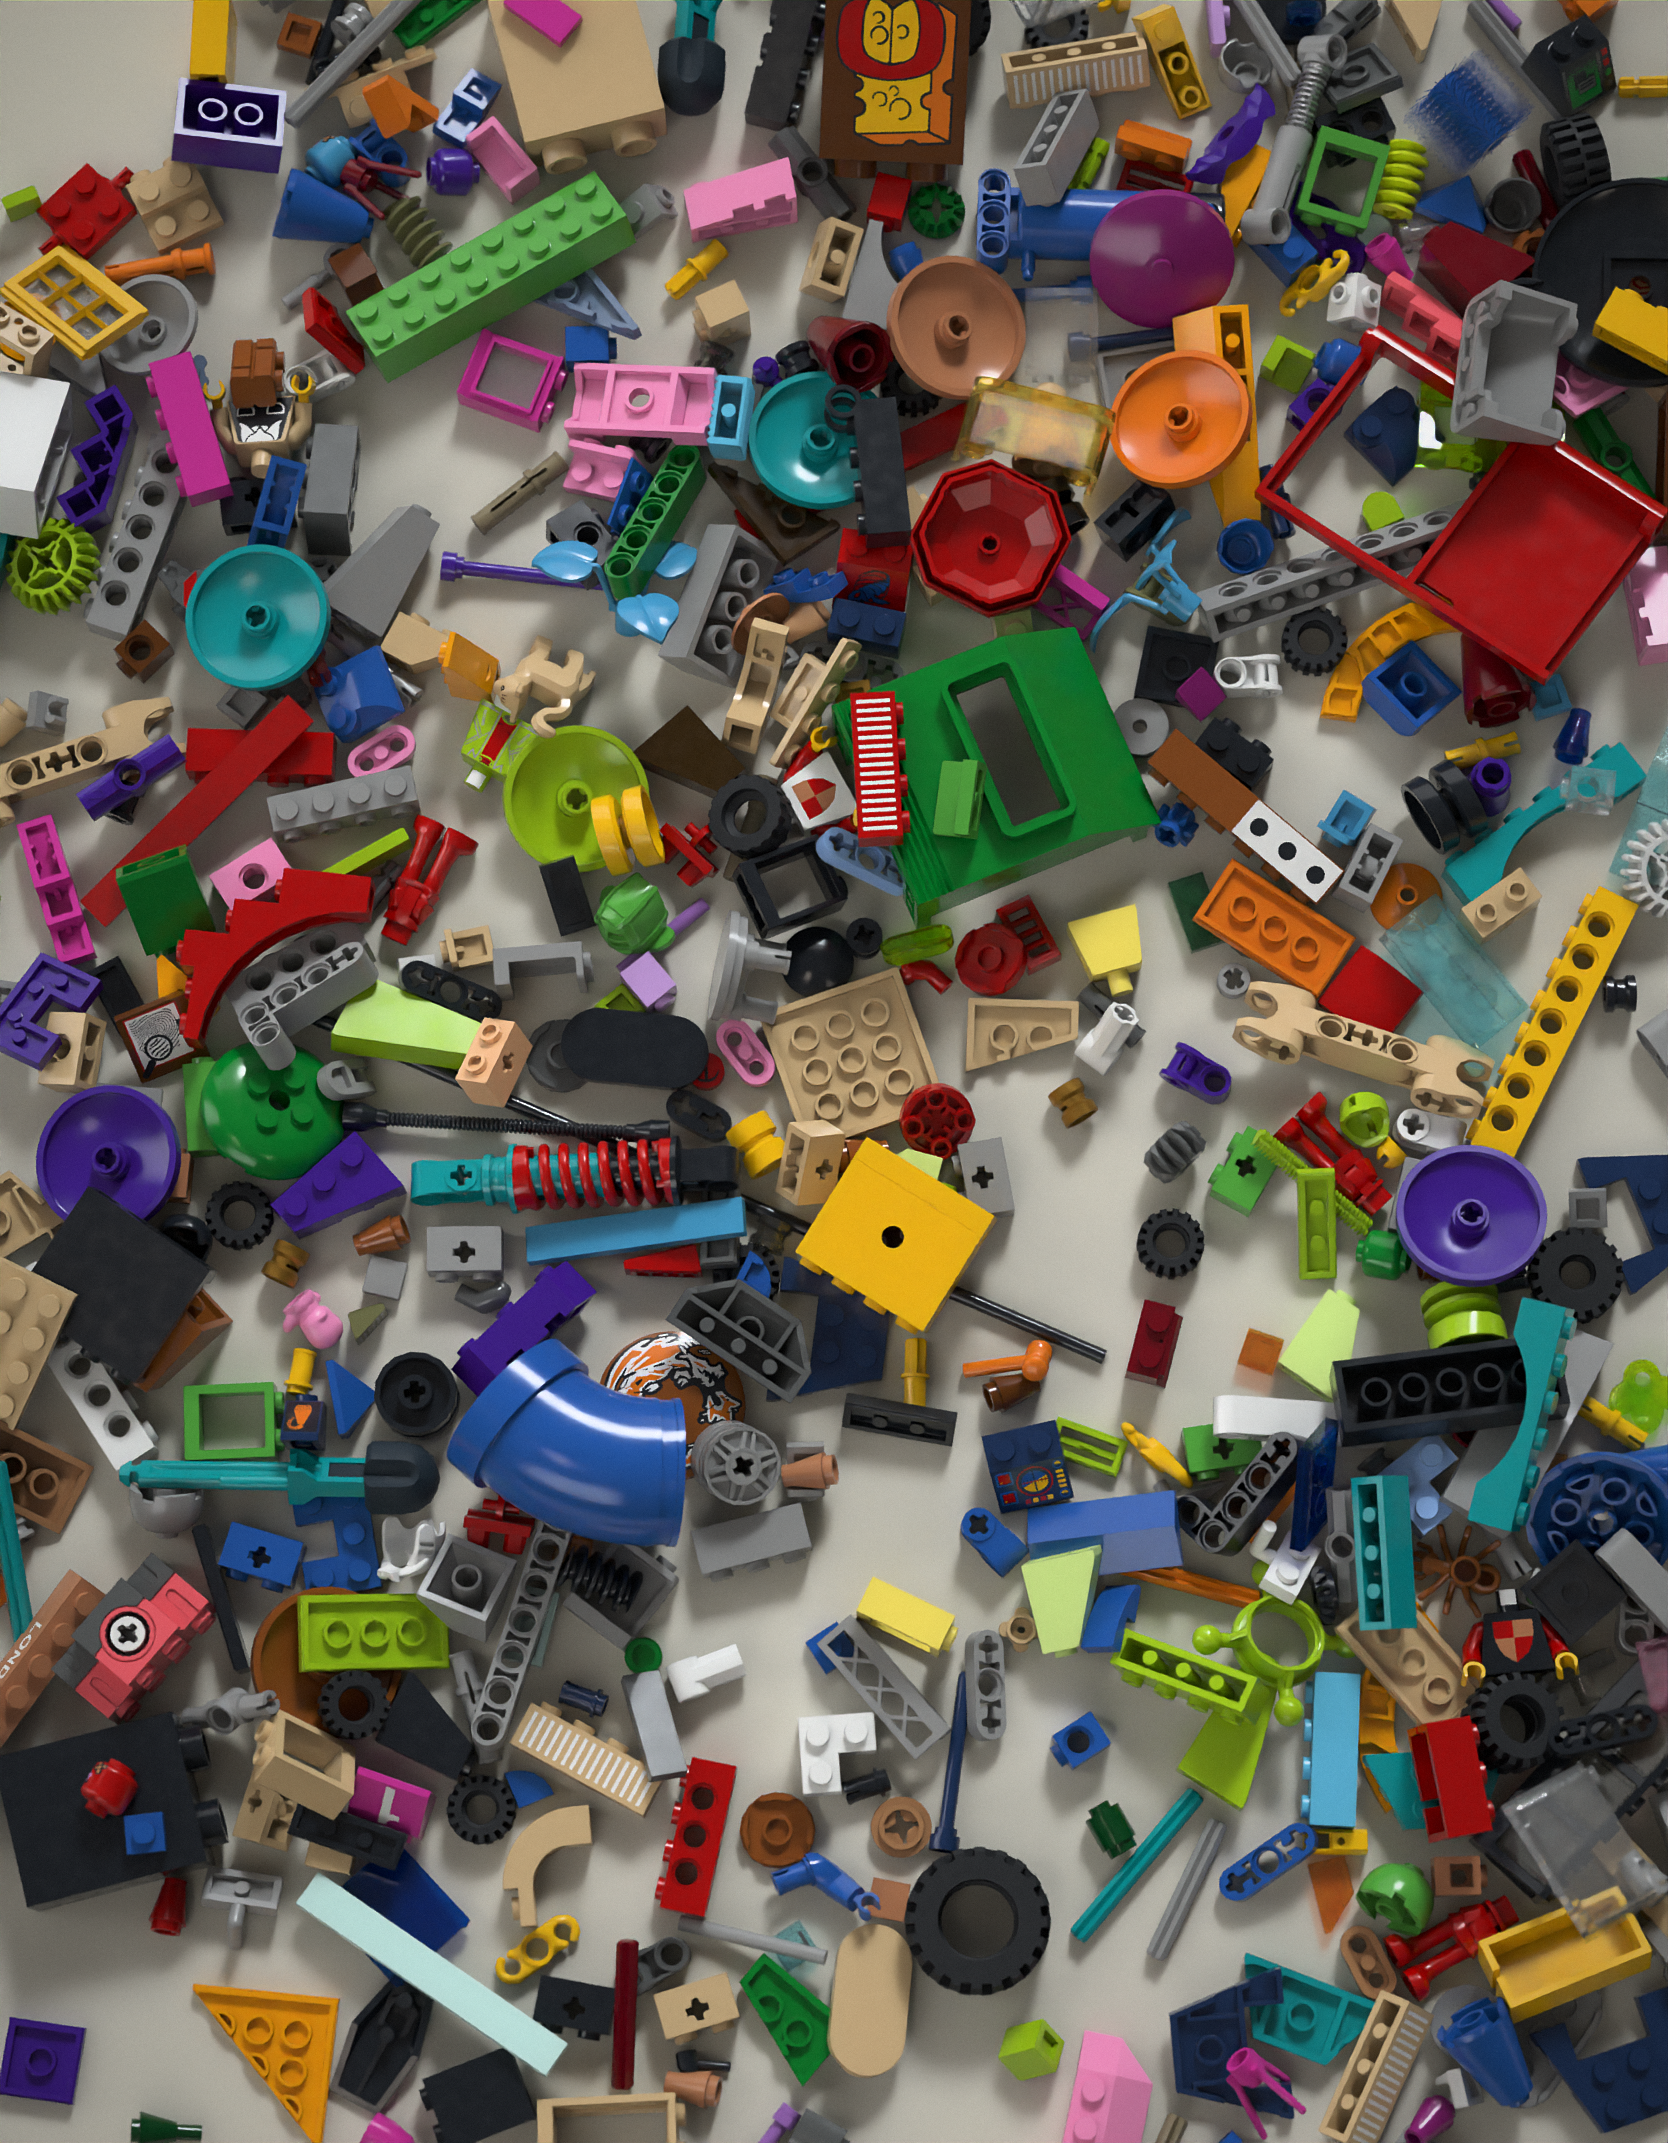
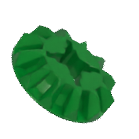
M935 182L933 185H922L911 196L908 206V217L911 225L919 234L932 239H941L954 234L960 228L965 217V206L962 196L953 190L951 185L945 186ZM935 198H938L941 208H947V211H941L938 223H935L933 212L926 210V208H932Z

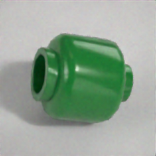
M1372 1230L1365 1240H1359L1357 1244L1356 1262H1361L1363 1273L1366 1276L1396 1281L1403 1273L1408 1274L1412 1259L1405 1251L1398 1233Z

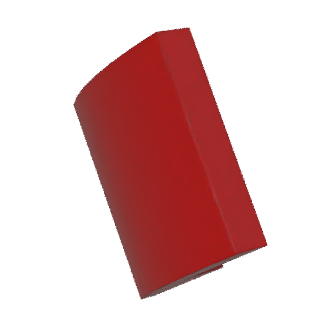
M1361 945L1317 1002L1320 1008L1330 1014H1336L1394 1033L1424 993L1397 969Z

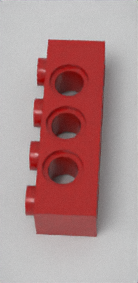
M692 1757L691 1764L686 1765L688 1769L686 1777H680L679 1787L685 1788L682 1803L675 1801L671 1824L677 1825L674 1840L667 1839L662 1861L668 1862L669 1865L666 1878L660 1876L658 1878L654 1899L661 1900L659 1907L662 1910L705 1919L738 1769L737 1766ZM701 1789L709 1790L714 1795L712 1806L705 1810L697 1809L692 1803L693 1795ZM691 1827H700L706 1833V1839L699 1847H690L684 1841V1835ZM684 1864H691L698 1871L697 1879L690 1885L680 1884L676 1879L678 1868Z

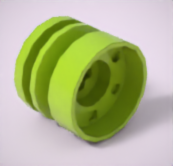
M1441 1282L1426 1290L1420 1297L1421 1313L1424 1315L1423 1322L1424 1326L1428 1329L1427 1341L1429 1349L1508 1339L1505 1322L1500 1317L1501 1304L1498 1301V1290L1495 1284L1482 1287H1466Z

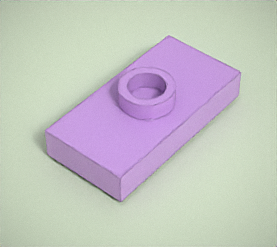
M1205 0L1210 56L1216 58L1220 57L1222 47L1226 44L1225 27H1230L1229 5L1223 6L1222 0Z

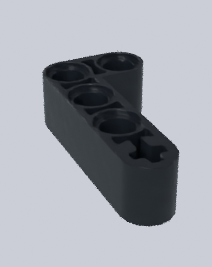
M1289 1432L1275 1433L1218 1505L1209 1499L1191 1495L1183 1496L1177 1500L1180 1528L1206 1552L1229 1557L1237 1555L1308 1467L1314 1454L1312 1443L1304 1436ZM1270 1472V1483L1265 1488L1264 1478ZM1244 1502H1247V1512L1242 1517L1241 1507ZM1197 1507H1199V1517L1196 1521H1194V1511ZM1222 1531H1224V1541L1221 1545H1219V1535Z

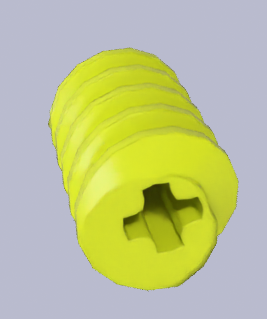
M1393 139L1388 143L1391 148L1372 210L1389 219L1411 220L1413 213L1405 207H1415L1417 205V200L1409 194H1419L1421 192V186L1413 181H1423L1425 179V173L1419 169L1429 166V160L1421 156L1427 152V149L1414 141Z

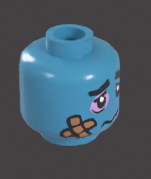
M327 135L306 152L305 163L307 168L304 171L333 189L337 188L341 184L340 176L344 166L350 159L357 160V151L345 137L339 136L337 138L334 135Z

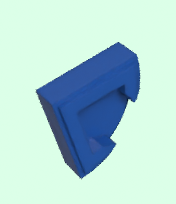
M750 1251L736 1279L742 1280L769 1299L771 1294L770 1273L762 1259Z
M517 1770L505 1773L519 1809L555 1795L549 1784L532 1772Z

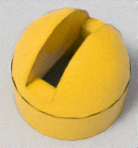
M1390 1136L1378 1146L1376 1151L1377 1161L1385 1155L1389 1158L1383 1166L1388 1169L1399 1167L1403 1164L1405 1157H1408Z

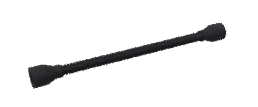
M345 1102L342 1119L344 1131L364 1132L374 1128H387L390 1125L392 1127L395 1125L397 1127L400 1125L401 1127H409L410 1125L411 1128L414 1126L415 1128H423L424 1126L426 1129L428 1127L430 1129L433 1127L434 1129H442L443 1127L444 1130L447 1128L448 1130H456L457 1128V1130L462 1129L463 1131L466 1129L467 1131H470V1129L475 1131L476 1129L478 1132L480 1130L481 1132H489V1130L494 1132L495 1130L496 1133L499 1131L500 1133H503V1131L508 1133L509 1131V1133L514 1132V1134H517V1132L519 1134H522V1132L527 1134L528 1132L529 1135L532 1133L533 1135H536V1133L538 1135H541V1133L546 1135L547 1133L548 1136L550 1134L552 1136H555V1134L560 1136L561 1134V1136L566 1135V1137H569V1135L571 1137H574V1135L579 1137L580 1135L581 1138L583 1136L585 1138H588V1136L590 1138H593V1136L598 1138L599 1136L600 1139L602 1137L604 1139H607V1137L612 1139L613 1137V1139L618 1138V1140H621L622 1138L627 1142L637 1143L640 1139H645L648 1142L649 1149H652V1141H658L660 1138H670V1120L651 1119L638 1124H627L623 1127L622 1125L618 1127L617 1125L612 1126V1124L609 1126L607 1124L604 1126L603 1124H595L594 1126L593 1123L590 1125L586 1123L584 1125V1123L579 1124L578 1122L576 1124L574 1122L571 1124L567 1122L565 1124V1122L561 1123L560 1121L557 1123L555 1121L552 1123L551 1121H543L542 1123L541 1120L538 1122L534 1120L532 1122V1120L527 1121L526 1119L524 1121L522 1119L519 1121L518 1119H510L509 1121L508 1118L505 1120L501 1118L499 1120V1118L490 1119L487 1117L485 1119V1117L476 1118L475 1116L472 1118L470 1116L467 1118L466 1116L457 1117L456 1115L453 1117L452 1115H444L443 1117L441 1114L439 1116L437 1114L434 1116L433 1114H425L424 1116L423 1113L420 1115L419 1113H411L410 1115V1113L405 1114L404 1112L401 1114L400 1112H392L391 1114L387 1109H377L362 1102Z

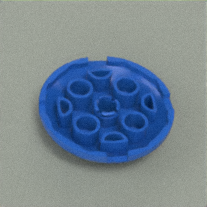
M1590 1452L1571 1457L1559 1463L1544 1475L1529 1503L1531 1511L1526 1524L1527 1537L1543 1567L1575 1539H1579L1595 1557L1594 1553L1621 1528L1630 1532L1661 1566L1668 1559V1485L1652 1468L1635 1458L1613 1452ZM1604 1512H1608L1610 1516L1606 1520L1594 1518L1595 1515L1604 1514Z

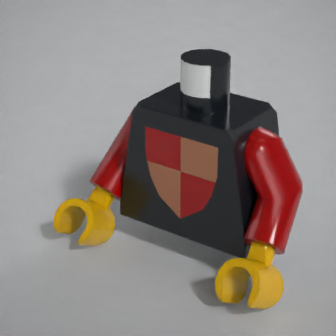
M1517 1589L1495 1591L1497 1613L1484 1614L1479 1622L1473 1624L1462 1646V1686H1466L1468 1677L1478 1679L1479 1687L1482 1688L1485 1678L1499 1677L1513 1672H1520V1675L1550 1672L1554 1669V1663L1556 1666V1676L1560 1680L1564 1679L1563 1669L1567 1667L1572 1668L1575 1671V1675L1579 1674L1578 1658L1570 1653L1565 1640L1544 1616H1540L1537 1609L1520 1610Z

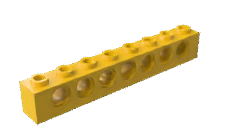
M1601 886L1597 888L1594 896L1589 893L1586 894L1577 912L1583 915V918L1578 928L1573 925L1570 926L1561 944L1567 947V950L1562 960L1557 957L1554 958L1545 976L1551 979V982L1546 992L1541 989L1538 990L1529 1008L1535 1011V1014L1530 1024L1522 1022L1513 1040L1519 1043V1046L1514 1056L1506 1054L1497 1072L1503 1078L1498 1088L1490 1086L1484 1098L1482 1106L1487 1108V1111L1482 1121L1474 1118L1465 1136L1466 1139L1471 1141L1470 1145L1490 1147L1514 1158L1639 906L1638 904ZM1591 923L1602 924L1606 929L1607 935L1604 937L1593 936L1588 929V925ZM1575 955L1586 956L1591 963V967L1588 969L1577 968L1572 961V957ZM1563 986L1570 988L1574 992L1575 999L1570 1002L1562 1001L1557 996L1556 989ZM1543 1019L1554 1020L1558 1024L1559 1032L1555 1034L1544 1032L1540 1026V1021ZM1527 1051L1538 1052L1543 1059V1064L1540 1066L1529 1065L1525 1061L1524 1053ZM1512 1083L1523 1085L1527 1096L1522 1099L1512 1097L1508 1091V1085ZM1497 1115L1505 1116L1510 1121L1511 1128L1507 1131L1497 1130L1492 1124V1118Z

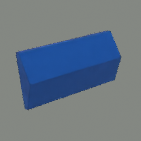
M1170 1490L1028 1508L1027 1545L1030 1560L1101 1545L1102 1556L1098 1576L1184 1566L1176 1491Z

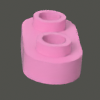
M393 725L384 729L351 751L347 761L350 774L354 778L398 768L413 757L416 751L414 736L408 728L401 725ZM397 741L405 744L404 748L399 752L391 749L393 743ZM364 761L374 763L373 768L369 771H363L360 767Z
M728 1020L721 1024L716 1033L718 1049L741 1080L751 1087L767 1085L774 1077L775 1062L749 1025L742 1020ZM732 1035H739L742 1038V1042L737 1046H732L728 1043V1039ZM753 1064H761L764 1070L761 1074L754 1075L750 1072V1067Z

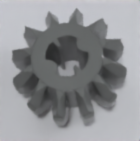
M1187 1121L1178 1122L1167 1130L1145 1153L1144 1163L1155 1178L1158 1177L1163 1183H1169L1175 1180L1199 1158V1155L1205 1149L1206 1141L1201 1137V1133Z

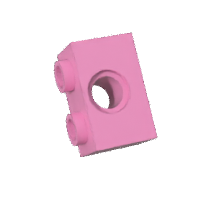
M271 837L209 875V878L228 909L233 910L235 898L265 902L273 898L277 879H282L284 868L291 867ZM262 875L265 877V881L261 887L257 889L246 887L247 880L251 876Z

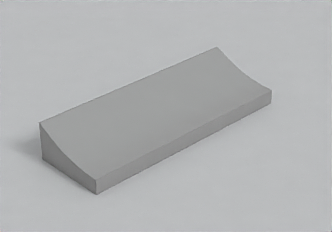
M1577 1328L1572 1340H1567L1564 1355L1568 1357L1565 1377L1571 1404L1566 1419L1547 1421L1545 1429L1549 1430V1439L1545 1450L1539 1452L1536 1466L1540 1467V1475L1534 1489L1530 1488L1528 1504L1614 1345ZM1520 1425L1476 1430L1439 1501L1468 1518L1476 1482L1491 1472L1503 1459L1514 1442ZM1477 1523L1502 1539L1513 1533Z

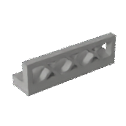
M850 1614L817 1643L820 1649L915 1760L938 1740H942L951 1732L950 1726L854 1615ZM844 1631L855 1642L854 1658L838 1657L829 1646ZM859 1647L869 1659L859 1658ZM843 1662H853V1672ZM858 1663H870L878 1668V1687L863 1686L857 1679ZM884 1677L894 1688L883 1687ZM867 1690L878 1691L877 1701ZM883 1692H897L904 1699L903 1716L888 1715L883 1710ZM909 1706L919 1717L908 1716ZM892 1719L903 1720L902 1731ZM908 1720L923 1721L933 1733L917 1748L907 1738Z

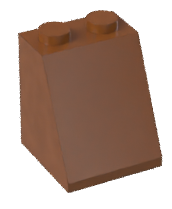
M201 1288L143 1374V1377L146 1378L144 1383H134L132 1381L131 1383L146 1393L163 1387L228 1328L233 1320Z

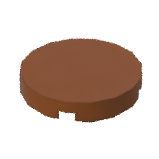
M780 1792L762 1795L751 1803L742 1816L740 1826L742 1844L749 1856L762 1866L775 1869L790 1867L801 1861L804 1854L808 1853L813 1846L816 1831L812 1813L804 1802L791 1794Z

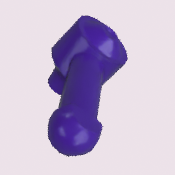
M760 357L753 364L752 375L756 384L759 383L763 384L765 388H772L783 381L779 376V364L772 357Z

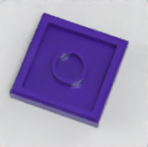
M10 2017L0 2072V2094L74 2105L87 2028Z

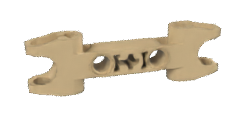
M170 698L132 700L116 705L102 713L106 727L105 730L0 764V828L15 821L11 804L112 771L121 760L132 758L153 743L148 740V732L152 724L167 717L174 711ZM175 742L186 759V746L184 742ZM96 748L102 750V755L98 760L94 762L85 760L89 750ZM74 755L80 763L78 767L74 765L75 762L72 758ZM58 761L63 763L62 771L60 772L55 771V763ZM129 770L122 779L131 783H137L140 780L141 773L137 770ZM20 773H32V779L29 783L25 785L15 783L16 777Z
M1265 981L1250 982L1244 1002L1252 1010L1267 1018H1238L1232 1038L1246 1049L1265 1059L1285 1065L1298 1062L1302 1054L1320 1062L1390 1085L1410 1089L1412 1103L1422 1110L1443 1116L1478 1118L1484 1098L1478 1091L1463 1084L1460 1080L1479 1083L1489 1080L1495 1061L1484 1052L1461 1040L1445 1035H1433L1428 1038L1424 1045L1370 1025L1316 1010L1317 1000L1315 996L1304 989L1288 984ZM1255 994H1266L1272 1001L1262 1000L1256 997ZM1243 1030H1251L1261 1036L1251 1037L1246 1035ZM1475 1062L1483 1066L1484 1069H1475L1466 1065V1063ZM1455 1099L1469 1101L1473 1106H1463Z

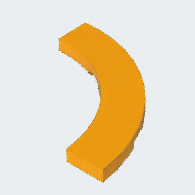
M1440 595L1438 596V597L1442 598L1443 600H1445L1446 602H1448L1449 604L1452 605V603L1449 602L1448 600L1444 599V598L1441 597ZM1408 603L1391 611L1361 633L1345 652L1342 661L1337 665L1329 680L1322 702L1320 718L1356 723L1359 706L1363 697L1361 683L1368 674L1411 640L1417 642L1434 635L1460 631L1417 603Z
M1416 1601V1608L1434 1627V1629L1437 1632H1439V1630L1436 1628V1626L1433 1624V1622L1430 1620V1618L1427 1616V1614ZM1365 1667L1360 1681L1358 1753L1366 1780L1374 1797L1386 1814L1393 1808L1390 1803L1385 1801L1378 1788L1380 1786L1369 1767H1365L1362 1762V1756L1399 1753L1394 1736L1396 1701Z

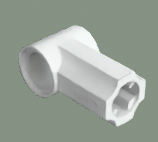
M1113 1002L1107 1008L1097 1026L1086 1035L1074 1054L1105 1076L1124 1051L1121 1047L1139 1022L1135 1014L1136 1011L1126 1003L1119 1004Z
M736 1644L699 1658L698 1656L685 1658L666 1667L678 1703L699 1698L709 1693L710 1689L727 1684L747 1675Z

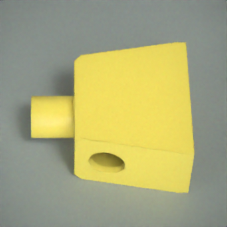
M1135 904L1067 922V935L1089 980L1095 983L1107 979L1112 997H1120L1133 992L1129 973L1141 970L1142 967Z

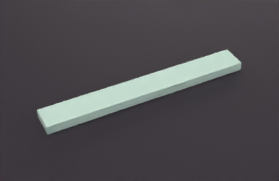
M318 1872L297 1900L296 1905L545 2078L567 2049L568 2043Z

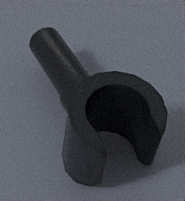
M696 2049L676 2053L677 2066L681 2072H694L698 2070L730 2072L731 2062L698 2061Z

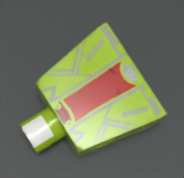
M483 698L478 705L461 750L463 761L472 766L463 782L469 788L479 793L484 791L492 777L504 784L508 769L516 755L528 742L538 736L532 725L519 718L514 723H511L510 713Z

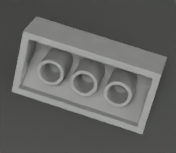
M708 524L696 554V563L690 570L678 601V619L668 632L658 656L683 672L729 688H736L741 676L745 655L736 652L731 645L733 628L742 610L765 595L763 590L774 582L773 575L780 572L782 564L765 543L739 526Z

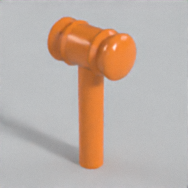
M1035 1340L1028 1345L1025 1355L963 1363V1374L965 1378L1022 1370L1023 1375L1028 1380L1040 1381L1047 1375L1052 1358V1348L1046 1341Z

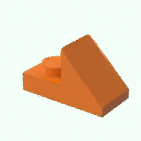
M386 75L363 87L362 94L385 139L405 129L415 133L438 121L439 109L390 75Z

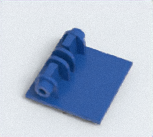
M631 458L607 522L612 528L610 534H615L618 538L621 536L654 479L634 458Z

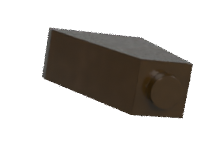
M688 705L633 751L643 769L710 798L716 797L719 793L718 790L722 786L727 785L729 780L746 775V768Z

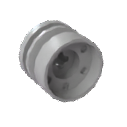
M722 1420L708 1426L697 1437L691 1450V1469L696 1481L706 1492L732 1505H750L764 1499L774 1489L780 1476L781 1458L775 1443L765 1433L737 1420ZM738 1457L745 1460L742 1463L744 1468L742 1472L734 1469L737 1466L735 1460Z

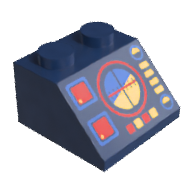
M1056 1420L982 1436L989 1472L1001 1514L1074 1498Z

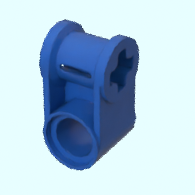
M374 118L370 120V126L355 138L349 137L347 139L356 149L358 157L362 156L370 161L384 164L400 162L401 165L399 167L411 169L404 148L392 136L385 139ZM374 170V173L389 187H401L410 180V177Z
M979 1507L973 1508L963 1517L960 1526L963 1537L1002 1578L1029 1553V1549L1011 1530L1005 1528L988 1510ZM973 1517L978 1521L984 1518L986 1520L984 1529L987 1533L983 1535L982 1532L978 1531L972 1534L969 1530L972 1525L969 1519Z

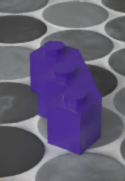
M116 384L84 402L91 419L100 432L70 449L86 481L56 497L62 511L71 524L75 523L74 527L82 526L89 534L112 522L139 429L131 409Z
M567 1261L554 1269L550 1265L543 1269L534 1279L535 1285L514 1304L509 1302L497 1313V1320L476 1340L471 1338L458 1350L457 1354L460 1358L451 1370L477 1397L514 1360L533 1346L551 1339L560 1327L577 1317L597 1293Z

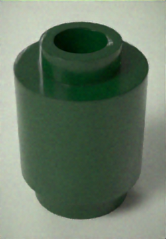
M1106 1800L1088 1811L1091 1818L1085 1822L1103 1853L1107 1852L1111 1860L1137 1845L1133 1838L1136 1833L1118 1803L1111 1806L1109 1801Z

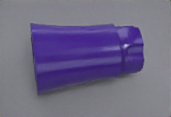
M1487 757L1478 762L1472 772L1465 777L1477 794L1488 818L1498 815L1507 807L1511 794V772L1508 764L1503 759ZM1485 780H1489L1493 782V784H1489Z

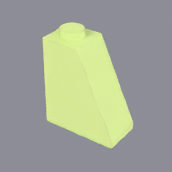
M1328 1289L1276 1364L1279 1370L1324 1401L1332 1403L1334 1402L1329 1380L1332 1361L1352 1358L1360 1312L1354 1306L1356 1301L1342 1290H1337L1335 1293Z
M1101 1545L1030 1560L1021 1566L1043 1654L1054 1652L1056 1658L1069 1656L1077 1653L1076 1647L1082 1644L1084 1631L1093 1607L1102 1556Z

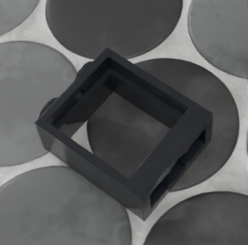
M818 834L738 864L732 874V878L762 940L838 912L848 900V888L842 876H837L833 866L824 862L817 854L816 842L819 839ZM805 857L826 901L780 919L760 874Z

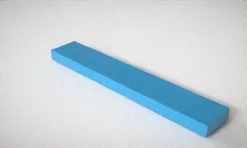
M742 1197L525 1227L527 1263L530 1266L747 1236L745 1201Z

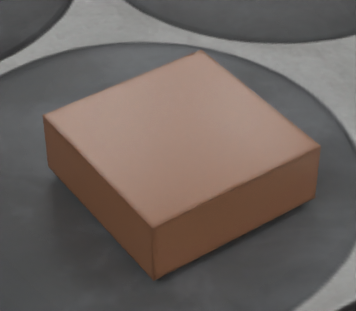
M873 1877L871 1892L879 1897L881 1910H878L873 1905H868L867 1910L871 1913V1917L904 1923L911 1884Z

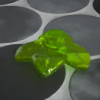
M1638 1359L1632 1361L1624 1370L1623 1381L1612 1388L1610 1392V1410L1614 1411L1616 1408L1622 1412L1620 1416L1630 1413L1632 1420L1638 1428L1649 1434L1653 1433L1662 1421L1664 1409L1668 1410V1376L1661 1375L1658 1367L1649 1360ZM1640 1372H1645L1649 1375V1381L1644 1385H1639L1635 1382V1377Z

